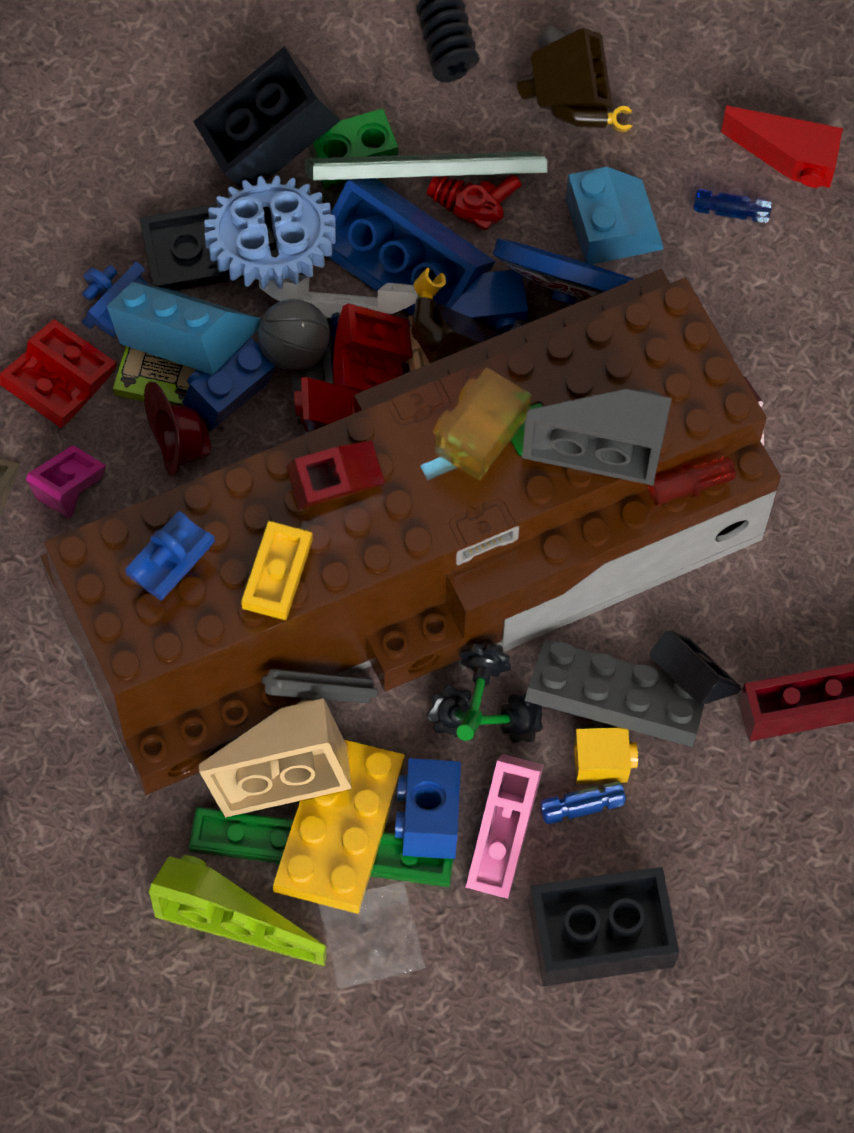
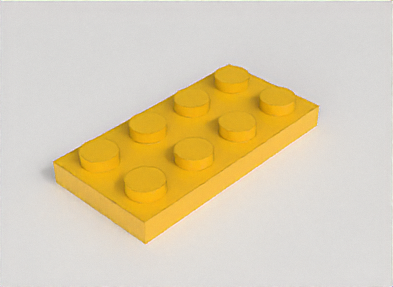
M344 740L347 745L352 789L300 800L273 883V892L359 914L397 789L398 778L403 769L405 755Z

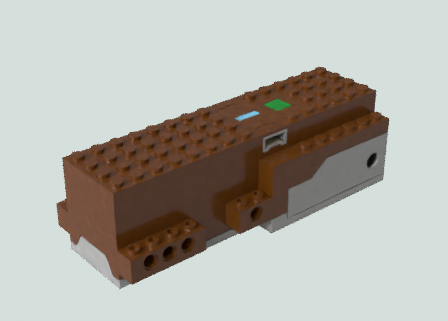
M661 268L354 395V414L44 541L46 553L40 555L45 576L62 611L67 630L130 768L134 769L146 796L199 773V764L280 708L297 705L299 702H302L299 697L269 695L265 692V684L261 683L262 675H268L270 669L349 676L372 666L384 692L455 661L458 662L461 670H464L468 667L461 664L460 651L461 649L470 648L476 641L492 640L495 644H500L503 647V652L761 541L781 476L761 442L767 417L686 277L670 283ZM623 389L635 391L649 389L658 392L661 396L672 398L654 485L522 458L525 423L529 409ZM367 441L373 442L384 477V485L306 508H298L286 466L292 460L337 446ZM178 511H181L196 526L212 534L215 542L166 597L160 601L127 576L125 569L149 544L150 538L156 530H161ZM268 521L312 532L313 537L287 620L242 609L241 601Z

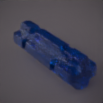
M698 189L695 193L693 207L694 211L709 214L710 210H712L718 216L746 220L747 216L753 217L752 221L767 223L771 216L772 202L761 198H756V202L750 201L749 196L724 192L713 195L712 190Z

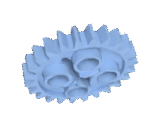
M259 176L256 186H252L248 181L243 180L242 191L229 187V199L221 196L216 198L217 208L210 207L208 209L209 219L204 222L206 248L209 249L210 260L217 261L220 272L229 269L232 281L243 275L245 286H249L257 279L260 280L262 289H265L268 282L272 280L275 281L278 288H282L283 279L289 278L294 284H299V273H303L311 278L313 276V265L323 268L325 266L324 256H332V244L336 243L335 215H331L330 203H322V193L318 192L310 195L309 184H305L297 189L294 178H291L286 185L280 184L279 176L274 177L272 184H266L264 178ZM263 207H269L278 257L271 256Z

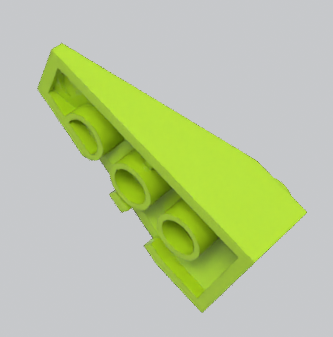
M182 855L181 859L168 856L151 884L149 895L155 918L318 965H325L327 955L324 944L214 869L207 867V863L197 857Z

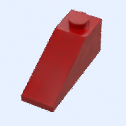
M726 105L721 129L722 134L792 181L801 182L803 185L811 188L831 187L843 128Z

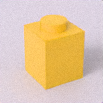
M576 729L574 738L576 784L628 782L631 768L638 767L637 742H629L628 729Z

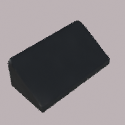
M666 630L649 653L650 657L697 703L707 704L736 695L741 690L740 685L689 637Z

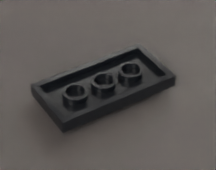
M217 204L139 218L153 286L176 291L231 281L229 269L220 272L217 261L210 260L209 249L206 248L204 222L209 219L208 209L210 207L217 208ZM263 207L271 256L278 257L269 207Z

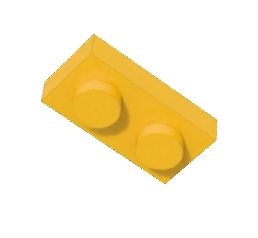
M268 521L241 601L242 609L287 620L313 540L312 532Z

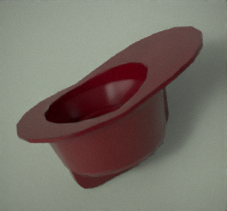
M148 382L144 390V406L147 419L162 451L165 469L168 475L175 476L179 465L210 455L212 448L208 429L204 419L196 410L187 406L169 404L162 388L156 382Z

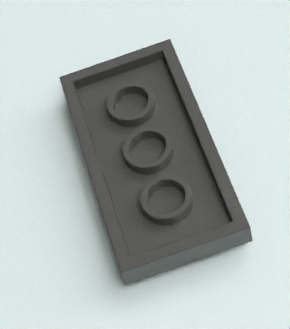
M546 639L539 654L525 698L526 702L690 747L694 746L704 704L697 703L666 672L656 670L648 665L633 664L615 659L608 654H597L572 647L564 642H553Z

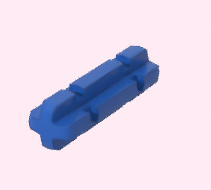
M615 781L603 784L604 788L598 789L595 786L563 794V799H559L558 796L546 798L540 804L541 814L546 824L563 821L562 818L564 816H568V819L601 812L605 806L608 809L621 807L626 801L624 788L620 782Z

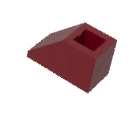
M372 441L337 446L292 460L286 466L299 509L385 484Z

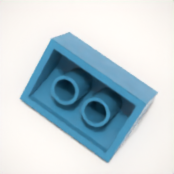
M131 282L107 305L120 344L211 375L258 330L261 318L170 289Z

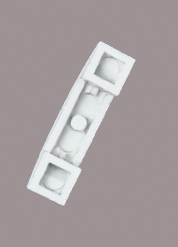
M298 275L299 284H294L289 278L283 279L282 288H278L275 281L272 280L268 282L265 289H262L279 302L288 299H301L309 302L320 309L325 317L339 319L342 307L347 303L392 314L415 304L416 299L420 297L415 292L413 285L386 283L378 290L377 298L309 291V277L306 275Z

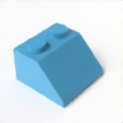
M610 167L568 174L566 202L585 263L597 264L663 250V243L642 179Z

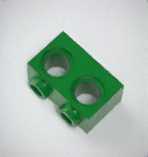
M383 108L341 120L308 147L311 158H330L332 156H398V144ZM369 145H377V146H379V147H378V148H368L367 146H369ZM348 179L320 181L323 189L332 186L344 187Z

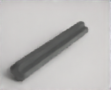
M270 669L268 675H262L261 683L265 684V692L276 696L311 699L324 698V700L369 703L371 697H377L378 689L374 688V681L363 677Z

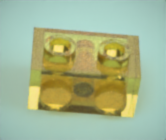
M486 367L477 380L470 378L464 385L458 398L460 402L453 412L445 411L437 421L433 433L436 435L435 453L480 481L526 420L532 394Z

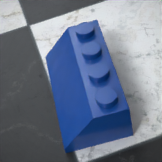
M376 178L348 179L331 212V215H335L336 243L332 244V256L327 257L377 292L386 283L413 285L414 281L429 268L428 275L432 282L440 273H443L446 278L445 285L433 296V300L438 304L451 308L481 273L490 272L496 262ZM415 304L403 310L414 316Z

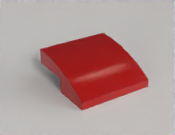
M350 303L344 305L339 317L333 357L334 384L362 392L403 375L402 362L413 357L409 320Z
M53 319L27 341L26 352L0 373V385L62 428L107 381L115 370L117 362Z

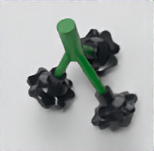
M488 639L480 642L476 641L468 649H461L459 654L462 658L461 664L474 671L472 680L475 683L472 701H470V691L467 689L457 690L449 685L444 687L442 694L434 693L431 696L432 706L426 715L428 720L434 722V731L436 733H448L454 738L459 737L463 741H469L473 738L479 725L501 724L502 731L510 733V739L513 743H518L522 740L533 742L535 740V732H540L543 729L541 722L542 706L526 702V694L522 696L510 694L508 697L509 704H504L501 707V714L482 715V712L479 710L485 685L489 684L490 676L498 677L501 672L511 670L510 656L503 653V647L500 644H495L492 640Z

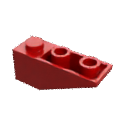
M303 377L301 378L302 390L294 392L296 416H300L301 424H305L306 432L314 431L354 414V395L360 393V391Z

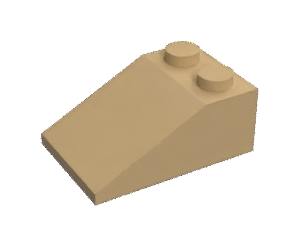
M324 698L314 701L305 700L297 705L280 708L199 764V772L225 818L352 789L347 745Z

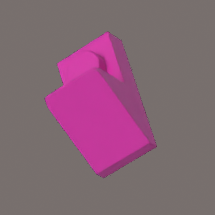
M72 445L29 472L26 482L39 501L69 519L72 517L79 494L102 479L106 465Z

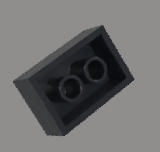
M284 46L195 119L193 123L224 175L243 190V180L248 181L252 186H256L258 177L262 176L266 182L341 120L309 69Z
M663 867L530 886L528 904L543 986L675 967L679 948Z

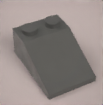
M623 389L529 409L526 416L522 458L654 485L672 398L661 396L658 392L649 389L638 391Z

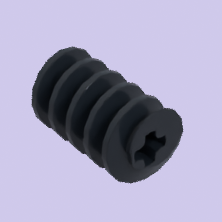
M420 0L416 6V13L419 16V25L422 28L423 39L426 42V51L429 54V62L433 68L434 78L442 83L461 79L468 70L475 67L479 62V54L475 50L476 42L472 38V28L468 25L469 17L464 12V1Z

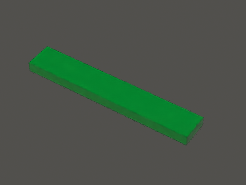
M196 807L189 852L280 864L294 820L247 813L225 818L221 810ZM383 832L370 877L450 887L453 859L402 856L403 838H395L394 833Z

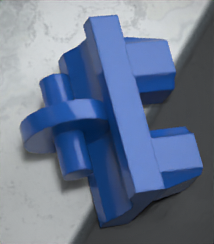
M136 261L113 285L111 280L117 275L114 267L108 265L103 272L92 267L84 273L85 281L89 286L82 292V295L88 301H92L97 294L102 297L87 312L88 315L81 322L90 330L96 324L101 330L114 337L116 332L107 305L131 282L149 285L141 277L145 269Z
M178 511L161 530H156L151 536L149 544L125 569L126 575L162 601L215 542L214 536L196 526L185 514Z

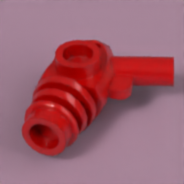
M510 174L496 187L488 181H483L480 186L472 183L465 185L464 180L457 181V179L453 178L449 180L448 176H434L429 184L427 196L433 198L435 203L440 201L442 207L446 206V210L449 212L453 211V214L457 217L474 223L486 231L492 224H496L504 218V210L500 204L521 187V182L514 174Z

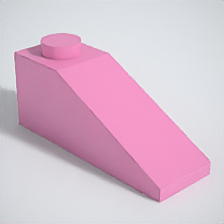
M501 754L497 760L466 888L509 898L535 802L543 764Z

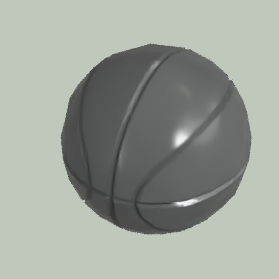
M301 299L283 300L271 306L262 316L258 327V345L264 357L276 367L289 372L302 371L316 365L325 356L330 342V327L324 314L313 304Z

